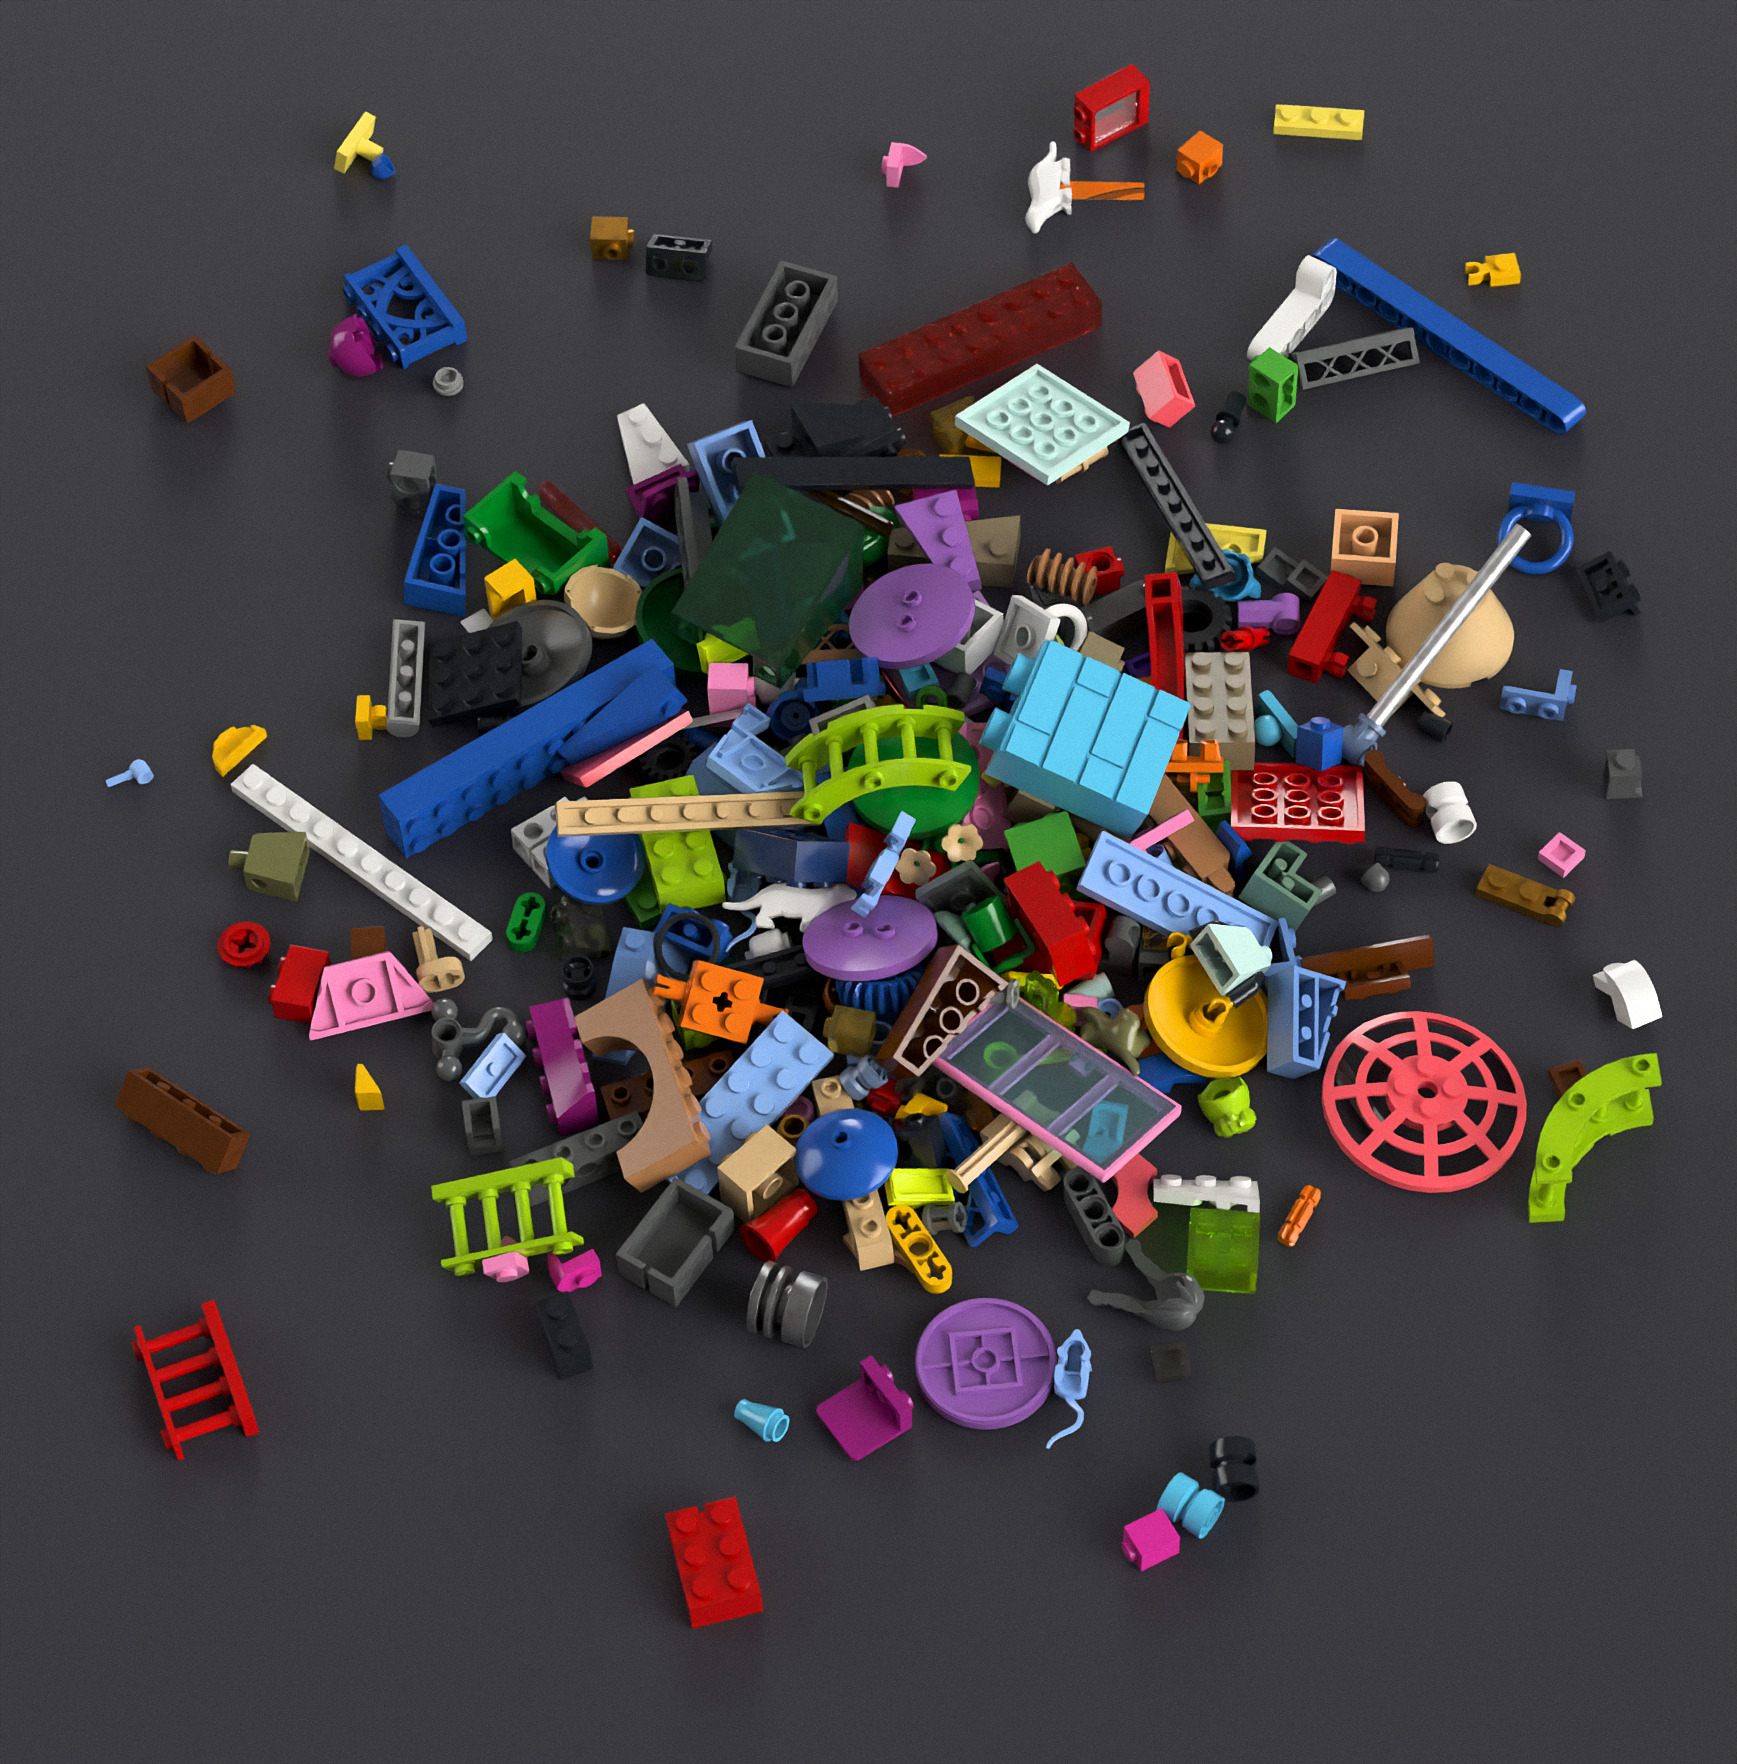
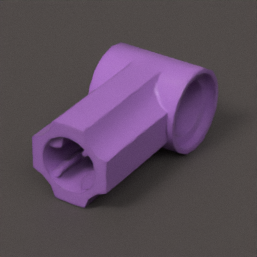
M1280 593L1275 595L1272 600L1238 601V628L1243 626L1252 628L1263 626L1267 629L1273 628V631L1280 635L1297 633L1301 628L1299 598L1292 593Z

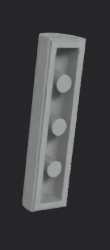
M393 619L387 731L396 737H411L419 731L425 622Z

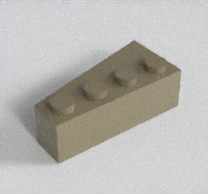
M1020 515L965 521L981 585L1013 588L1020 545ZM906 528L892 530L887 553L888 573L910 565L929 564Z

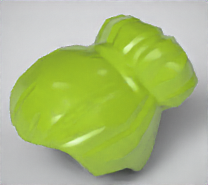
M1240 1076L1236 1078H1216L1208 1084L1201 1094L1197 1095L1199 1106L1208 1120L1214 1124L1213 1129L1216 1135L1227 1138L1237 1133L1246 1132L1255 1125V1112L1249 1108V1090Z

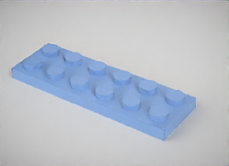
M1105 831L1098 835L1076 888L1079 892L1166 937H1169L1174 932H1180L1186 936L1189 934V930L1213 920H1219L1230 926L1248 928L1260 946L1269 947L1278 925V921Z
M782 1010L699 1102L701 1106V1112L698 1113L700 1120L704 1123L710 1134V1140L707 1142L711 1155L669 1177L665 1181L670 1184L676 1177L709 1196L719 1185L717 1167L720 1161L727 1154L736 1152L751 1133L760 1131L765 1125L771 1127L834 1058V1053Z

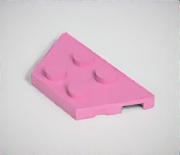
M390 951L326 966L323 969L309 1038L311 1041L431 1011L434 1002Z

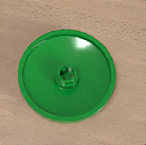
M959 732L951 739L953 761L971 766V772L955 791L932 786H898L866 793L852 799L851 802L866 823L886 835L891 832L901 811L916 819L908 839H923L948 831L951 825L962 821L976 801L980 776L978 760L973 748ZM901 737L877 740L879 762L903 758ZM915 737L917 758L940 759L938 739ZM864 744L857 746L853 751L848 770L866 765Z

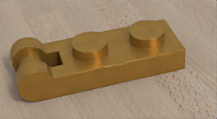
M1491 864L1488 865L1481 878L1475 894L1479 898L1554 927L1563 925L1567 917L1565 911L1570 909L1575 901L1574 894L1568 890L1553 889ZM1545 903H1549L1554 906L1548 908L1544 905Z

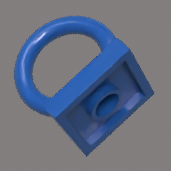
M1512 482L1508 514L1503 518L1498 529V546L1512 530L1514 524L1522 517L1536 523H1551L1554 521L1560 530L1561 543L1557 552L1545 561L1530 562L1516 555L1509 564L1511 567L1525 574L1540 575L1557 569L1566 561L1571 553L1574 541L1573 529L1570 524L1575 498L1574 491Z

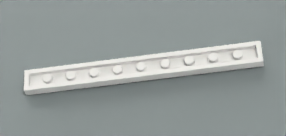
M252 764L231 783L233 793L288 832H306L309 847L417 924L424 926V929L431 928L434 936L469 961H472L493 940L492 932L256 765Z

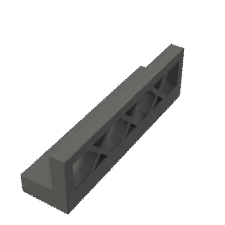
M1413 327L1399 328L1289 353V359L1298 365V378L1301 390L1420 363ZM1407 341L1410 359L1400 361L1390 354L1397 343ZM1389 345L1386 351L1380 348L1382 346ZM1369 349H1375L1383 355L1375 367H1369L1361 361ZM1360 352L1357 358L1351 355V353ZM1342 355L1354 361L1349 371L1344 374L1332 368L1338 356ZM1331 358L1328 364L1321 361ZM1387 358L1393 361V363L1384 364ZM1316 362L1325 368L1318 380L1307 381L1304 364ZM1358 365L1364 368L1362 370L1355 371ZM1328 372H1331L1335 375L1331 377H1326Z
M677 478L673 502L686 603H718L720 595L706 492H689L687 478Z

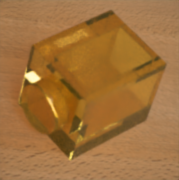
M836 1005L833 1016L826 1018L823 1029V1037H828L829 1050L862 1058L870 1054L877 1031L876 1012Z

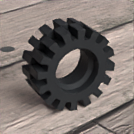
M674 733L673 738L668 737L640 754L641 777L645 781V785L684 777L692 761L698 757L695 745L693 743L690 744L687 737L680 741V734ZM674 758L681 761V765L675 769L664 770L657 767V764L664 759Z

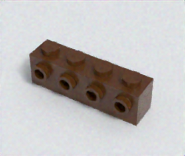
M731 1050L712 1052L703 1058L689 1062L681 1061L692 1079V1085L689 1087L698 1102L735 1063ZM652 1070L646 1071L634 1078L615 1080L606 1086L600 1087L602 1105L608 1122L637 1111L643 1124L645 1123L652 1105L654 1093Z
M150 1067L128 1071L114 1104L116 1108L125 1113L127 1119L141 1123L150 1129V1133L154 1137L173 1144L180 1154L194 1158L202 1164L203 1169L213 1174L237 1169L251 1133Z

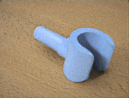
M138 759L131 763L128 771L107 779L106 783L108 787L135 778L139 784H146L153 779L154 775L146 762Z

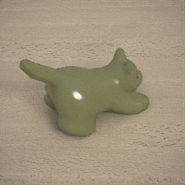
M1084 1007L1082 1015L1088 1022L1081 1026L1080 1038L1095 1048L1104 1047L1109 1049L1113 1054L1122 1058L1134 1076H1138L1140 1074V1066L1135 1058L1139 1057L1141 1052L1149 1047L1151 1042L1145 1030L1139 1029L1140 1020L1138 1016L1131 1010L1124 1008L1119 1010L1115 1019H1111L1108 1014L1098 1008Z

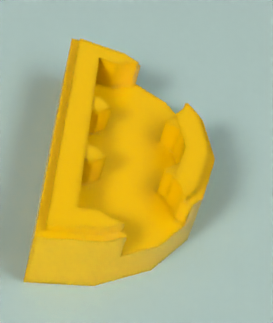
M250 725L251 728L242 727L238 729L234 726L221 733L213 743L212 758L216 771L224 777L267 737L265 729L256 725Z

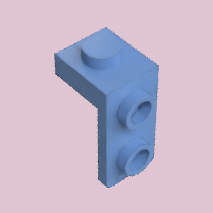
M1560 669L1555 694L1503 686L1499 708L1515 714L1523 713L1548 720L1563 721L1567 703H1574L1577 685L1571 684L1573 671Z
M1285 917L1278 918L1277 938L1283 962L1271 964V967L1264 973L1265 981L1260 988L1265 994H1268V976L1293 965L1302 968L1301 957L1295 956L1293 948H1296L1295 932L1293 928L1288 929Z

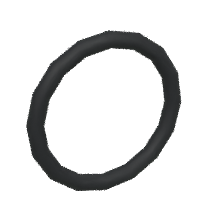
M695 912L679 913L668 919L658 932L655 942L656 958L662 970L672 978L679 979L690 976V973L683 974L669 967L662 953V943L666 932L673 924L680 920L694 919L701 921L708 927L713 936L714 948L711 958L707 963L715 964L720 952L719 933L714 923L702 914Z

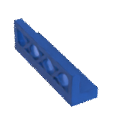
M943 1112L938 1116L947 1153L938 1167L933 1168H946L948 1157H953L956 1162V1169L980 1146L965 1117ZM990 1167L986 1168L968 1185L970 1191L967 1206L963 1205L967 1215V1224L963 1234L971 1247H977L995 1231L1010 1235L1019 1227ZM952 1187L955 1199L954 1202H960V1192H958ZM975 1212H979L986 1225L975 1233L972 1224Z

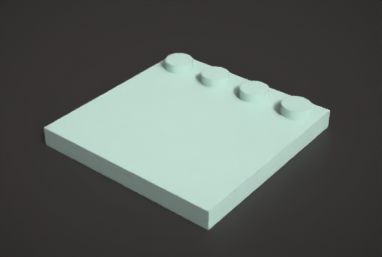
M1039 364L1032 366L957 414L954 423L956 427L1047 486L1128 433L1130 424L1124 418Z

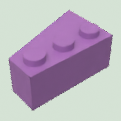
M956 490L894 506L897 517L905 526L929 564L942 565L955 570L967 581L971 591L982 589Z

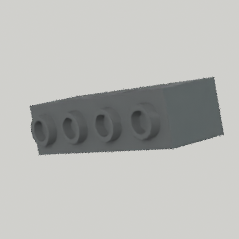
M634 1111L510 1161V1167L514 1168L562 1157L573 1163L575 1177L564 1179L561 1190L562 1194H565L622 1171L616 1152L636 1136L642 1128L643 1122L638 1112ZM543 1184L532 1186L531 1191L528 1192L530 1207L549 1200L547 1187H544Z

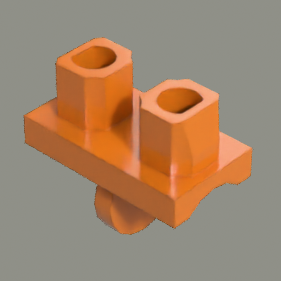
M1177 739L1165 772H1190V774L1177 773V783H1190V793H1197V783H1210V774H1197V772L1223 773L1224 756H1220L1218 740H1201L1200 756H1187V740Z

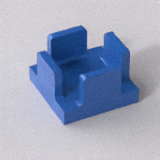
M878 657L820 661L806 664L808 689H803L804 702L859 698L866 695H886L885 682H880Z

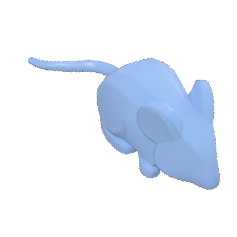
M733 861L728 864L730 878L727 881L729 902L748 900L760 891V885H762L761 878L745 876V870L733 868ZM740 911L752 920V925L749 930L737 936L727 945L726 953L734 944L747 938L756 930V916L751 911Z
M1075 1329L1071 1336L1063 1343L1062 1347H1058L1059 1359L1054 1371L1055 1394L1065 1399L1066 1403L1077 1413V1421L1071 1427L1054 1435L1048 1441L1047 1449L1057 1439L1078 1430L1084 1420L1083 1410L1075 1400L1086 1397L1089 1372L1092 1371L1089 1361L1091 1350H1089L1079 1329Z

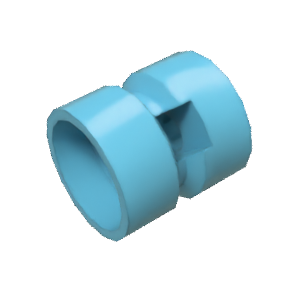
M1180 1472L1174 1476L1164 1490L1157 1505V1510L1162 1508L1168 1519L1173 1523L1182 1520V1527L1201 1539L1207 1535L1217 1521L1225 1500L1212 1490L1203 1489L1199 1491L1198 1482Z

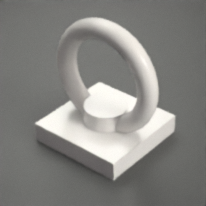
M1012 595L993 655L1009 665H1012L1017 653L1033 659L1045 639L1054 641L1060 624V619L1057 617L1061 616L1070 618L1074 623L1075 634L1070 649L1077 651L1087 636L1086 619L1077 607L1070 604H1056L1044 610L1023 596Z

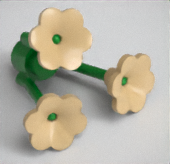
M968 823L963 826L953 824L944 833L923 838L919 851L912 848L903 850L895 869L900 872V879L904 883L911 884L914 882L919 886H923L928 883L929 877L934 876L937 870L936 865L931 862L930 854L927 852L929 844L932 845L934 850L940 853H947L950 867L953 869L958 866L957 862L961 859L963 861L974 860L976 851L983 846V839L977 834V829L973 824Z

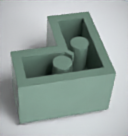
M1276 841L1238 898L1278 921V918L1285 917L1288 929L1293 928L1294 932H1296L1323 891L1296 874V871L1308 854L1289 841Z

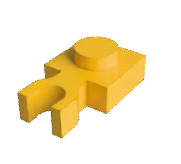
M1515 253L1485 256L1483 264L1478 262L1465 263V274H1469L1468 286L1479 284L1485 280H1489L1490 287L1520 283L1521 273Z

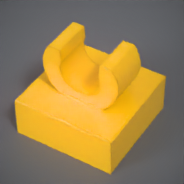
M357 695L355 723L359 740H372L373 728L377 730L387 729V708L384 705L372 707L370 695Z

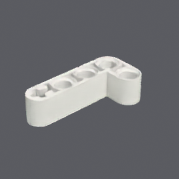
M1310 255L1303 259L1296 274L1295 289L1254 337L1247 351L1248 359L1252 360L1256 355H1261L1269 347L1286 358L1289 357V353L1294 351L1330 306L1335 293L1337 272L1335 267Z

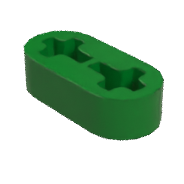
M533 892L525 893L515 903L507 926L506 936L509 947L517 953L529 952L537 944L546 918V905L544 898L540 894ZM531 906H536V909L531 911L530 917H527L526 910H529ZM523 928H526L527 936H523L522 940H517L516 937H520Z

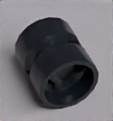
M1227 1436L1213 1441L1209 1445L1210 1467L1215 1469L1211 1476L1213 1492L1223 1497L1225 1502H1242L1256 1497L1259 1494L1258 1471L1255 1468L1257 1457L1254 1441L1242 1436Z

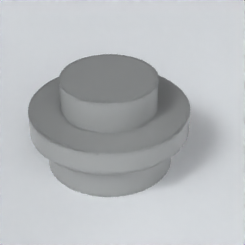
M452 367L441 368L433 378L434 390L443 396L457 394L464 385L462 375Z

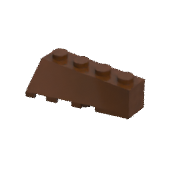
M960 945L939 948L874 1061L898 1079L919 1077L947 1048V1044L967 1028L969 1021L978 1012H982L990 1004L989 1001L1009 983Z

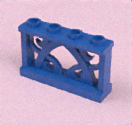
M407 244L397 248L395 254L353 274L346 273L343 275L345 287L342 288L345 299L349 304L354 303L359 317L371 326V332L378 343L383 342L392 362L397 361L403 370L409 367L408 364L452 343L459 345L467 341L463 318ZM373 283H380V284H382L384 287L381 288L380 286L371 285V284H373ZM412 285L413 289L411 291H404L406 286ZM369 286V289L374 291V293L366 295L362 288ZM394 294L402 299L415 300L421 298L423 300L416 307L415 320L398 318L387 314L389 303ZM431 311L433 313L430 316L425 315L426 320L421 319L423 312ZM414 333H420V340L411 343L414 339ZM401 337H408L411 344L407 346L402 345L399 339Z

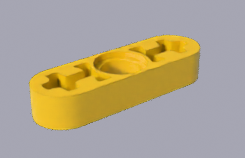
M906 1205L892 1207L886 1214V1221L892 1241L925 1290L935 1294L945 1292L952 1284L951 1265L911 1207ZM900 1218L903 1222L907 1221V1228L910 1234L906 1236V1231L902 1225L895 1223L896 1219ZM920 1242L926 1244L929 1250L924 1255L916 1256L909 1251L910 1246ZM932 1262V1267L937 1274H942L941 1280L930 1276L929 1263Z

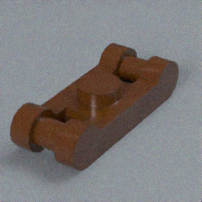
M1378 750L1367 752L1364 761L1365 768L1363 770L1364 781L1406 826L1410 828L1420 827L1424 818V797L1420 794H1412L1408 790L1405 781L1400 776L1393 774L1384 764L1385 758L1382 752Z

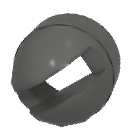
M1376 863L1363 875L1360 882L1372 892H1381L1388 886L1389 874L1380 863Z

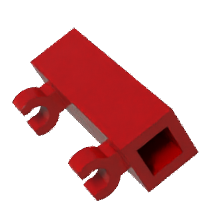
M1331 571L1289 653L1287 674L1316 684L1324 670H1327L1337 678L1344 677L1348 666L1345 665L1349 656L1340 652L1333 653L1352 614H1356L1360 619L1367 622H1372L1376 614L1374 608L1377 600L1369 596L1360 597L1362 580L1348 574Z

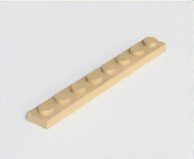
M804 791L561 801L555 804L557 837L732 830L736 828L820 826L822 822L818 825L790 816V810L805 796Z

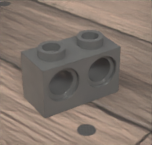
M398 450L395 461L389 463L387 470V479L392 483L391 499L395 500L397 513L425 517L435 483L439 484L434 455Z

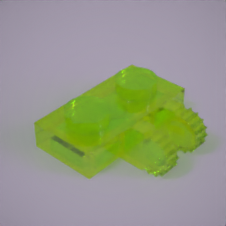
M1037 970L1027 975L1023 1000L1074 1033V1023H1076L1077 1019L1074 1009H1071L1072 1007L1068 1003L1058 1002L1059 990L1051 979L1045 978Z

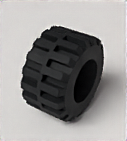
M1188 586L1182 587L1183 627L1192 626L1202 629V631L1195 633L1183 631L1184 659L1185 653L1227 652L1222 648L1220 642H1227L1228 639L1220 638L1224 632L1231 631L1232 616H1230V608L1228 605H1224L1225 600L1221 596L1215 597V592L1211 590L1207 592L1202 591V587L1195 586V589H1189Z

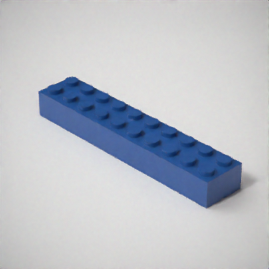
M651 639L378 795L386 834L405 858H408L415 853L424 851L429 845L439 839L452 835L458 828L470 821L478 820L484 813L496 806L506 804L512 797L526 789L535 787L538 782L548 776L559 773L570 764L557 751L561 745L653 664L676 685L673 662L655 641Z

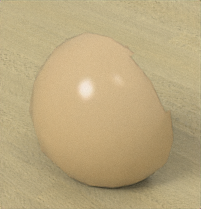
M592 565L583 567L571 575L565 586L564 601L565 604L571 606L580 614L587 624L592 638L606 640L622 637L635 627V611L642 591L639 584L629 574L625 575L615 569Z

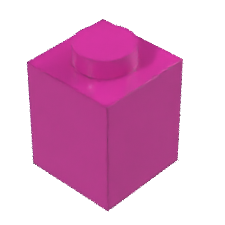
M1161 1508L1124 1526L1121 1548L1129 1562L1135 1561L1140 1571H1143L1178 1554L1180 1536Z

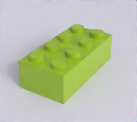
M694 775L629 789L631 799L700 796ZM710 830L639 834L661 916L664 914L669 903L682 909L684 906L697 909L726 902L724 878Z

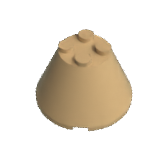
M1440 563L1434 571L1395 604L1388 616L1385 637L1387 646L1401 658L1398 665L1402 669L1479 571H1474L1461 565ZM1491 589L1420 678V682L1440 688L1470 687L1471 682L1485 677L1490 679L1505 666L1513 649L1514 630L1509 615Z

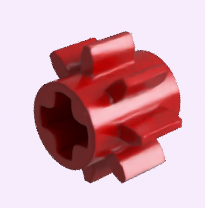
M888 1076L886 1084L880 1088L870 1089L866 1104L871 1106L873 1109L872 1113L879 1117L896 1116L902 1104L906 1106L908 1094L901 1089L903 1082Z

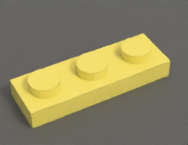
M1276 104L1273 134L1362 140L1364 110Z

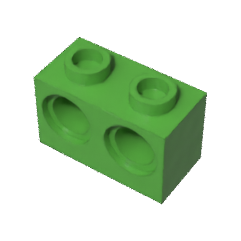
M1269 347L1261 355H1256L1249 364L1247 405L1274 423H1277L1295 406L1298 365Z
M1224 760L1223 773L1197 772V774H1210V783H1197L1199 816L1215 835H1217L1220 823L1224 820L1231 826L1232 775L1229 760Z

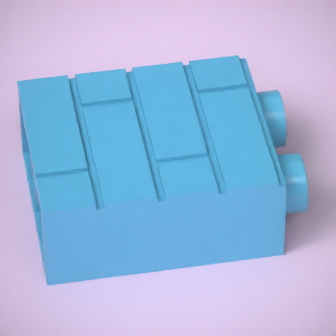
M1045 639L1033 659L1017 653L1002 686L1003 690L1017 695L1010 713H1007L995 707L979 742L980 745L994 751L985 774L1130 839L1149 813L1191 703L1163 690H1157L1154 686L1130 675L1121 674L1119 670L1088 656L1084 657L1082 656L1083 654L1053 640Z

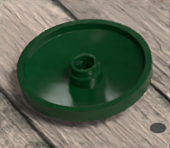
M682 567L667 571L653 579L641 593L635 611L634 626L640 645L653 639L673 662L676 675L693 679H708V675L701 669L696 644L705 640L706 633L713 626L723 625L731 627L750 618L756 623L758 639L760 641L761 632L751 600V592L732 576L716 570L720 597L718 603L709 604L686 603ZM755 651L733 663H747Z

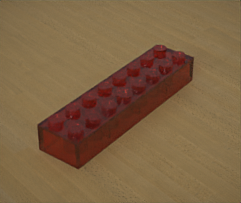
M1069 263L859 353V378L873 397L877 396L882 406L889 408L893 417L1101 327L1102 301L1075 265Z

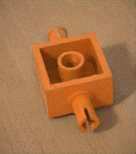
M700 960L693 961L687 982L657 974L654 983L667 986L668 989L653 986L652 995L654 996L657 995L681 1002L676 1027L739 1044H747L751 1025L754 1022L769 1026L775 1019L773 1016H778L782 1010L787 1014L789 1012L788 1009L760 1003L759 995L764 978ZM722 993L723 1000L727 1001V1006L717 1011V1005L713 1003V998L720 997Z

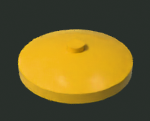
M1186 955L1166 963L1149 983L1143 1003L1147 1028L1158 1047L1172 1061L1184 1069L1210 1078L1240 1076L1258 1065L1267 1053L1268 999L1263 990L1260 988L1256 995L1238 1008L1231 1007L1223 1023L1214 1024L1216 1017L1222 1012L1214 1009L1206 1014L1212 1000L1216 998L1225 1000L1227 996L1220 995L1197 956Z

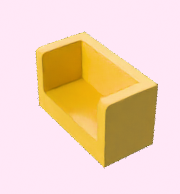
M516 559L484 577L489 612L494 621L514 607L527 602L537 601L534 578Z

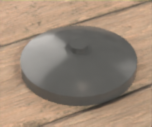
M554 600L527 602L505 612L488 627L491 628L518 621L522 627L521 706L501 710L502 712L512 711V714H521L579 681L585 673L592 654V636L580 614L565 603Z

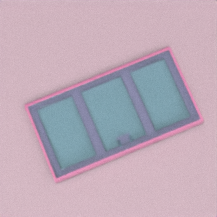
M1020 997L1015 1009H1008L1007 1005L990 1003L982 1012L969 1021L967 1028L960 1035H956L947 1044V1048L932 1063L934 1067L1103 1183L1111 1178L1181 1114V1105L1138 1076H1134L1132 1072Z

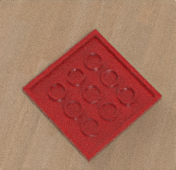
M1254 762V770H1231V827L1243 840L1272 839L1277 842L1305 840L1310 843L1338 841L1343 844L1365 841L1363 766L1335 765L1321 772L1294 763Z

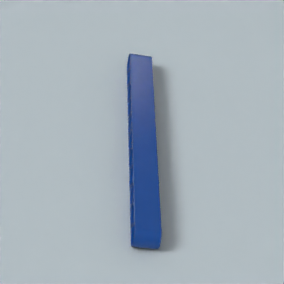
M1329 239L1310 255L1336 268L1335 286L1398 329L1413 327L1416 341L1552 432L1563 435L1585 416L1586 409L1576 396L1339 239Z

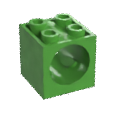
M1067 810L1060 813H1049L1042 819L1029 823H1018L1011 829L1004 831L1017 872L1040 861L1047 872L1052 870L1056 875L1061 887L1058 890L1061 894L1067 892L1071 900L1074 901L1090 898L1076 890L1086 863Z

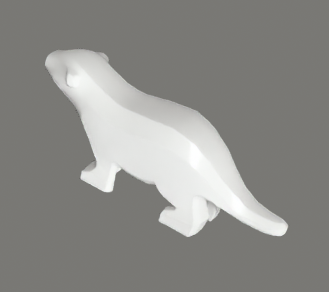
M1050 142L1048 155L1034 166L1028 178L1032 203L1026 213L1025 222L1032 233H1037L1045 220L1060 210L1065 211L1067 215H1071V188L1060 189V182L1064 186H1070V158H1062L1060 161L1055 162V142Z
M786 882L773 883L748 900L724 902L722 907L735 911L760 908V912L755 918V924L758 928L774 929L775 923L771 919L781 916L788 919H802L800 931L805 933L809 924L818 915L840 903L854 900L856 898V891L843 883H833L832 888L820 887L814 889L786 886Z

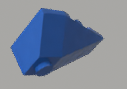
M653 664L561 745L557 751L573 766L663 723L669 717L676 715L680 711L681 706L688 700L678 687Z

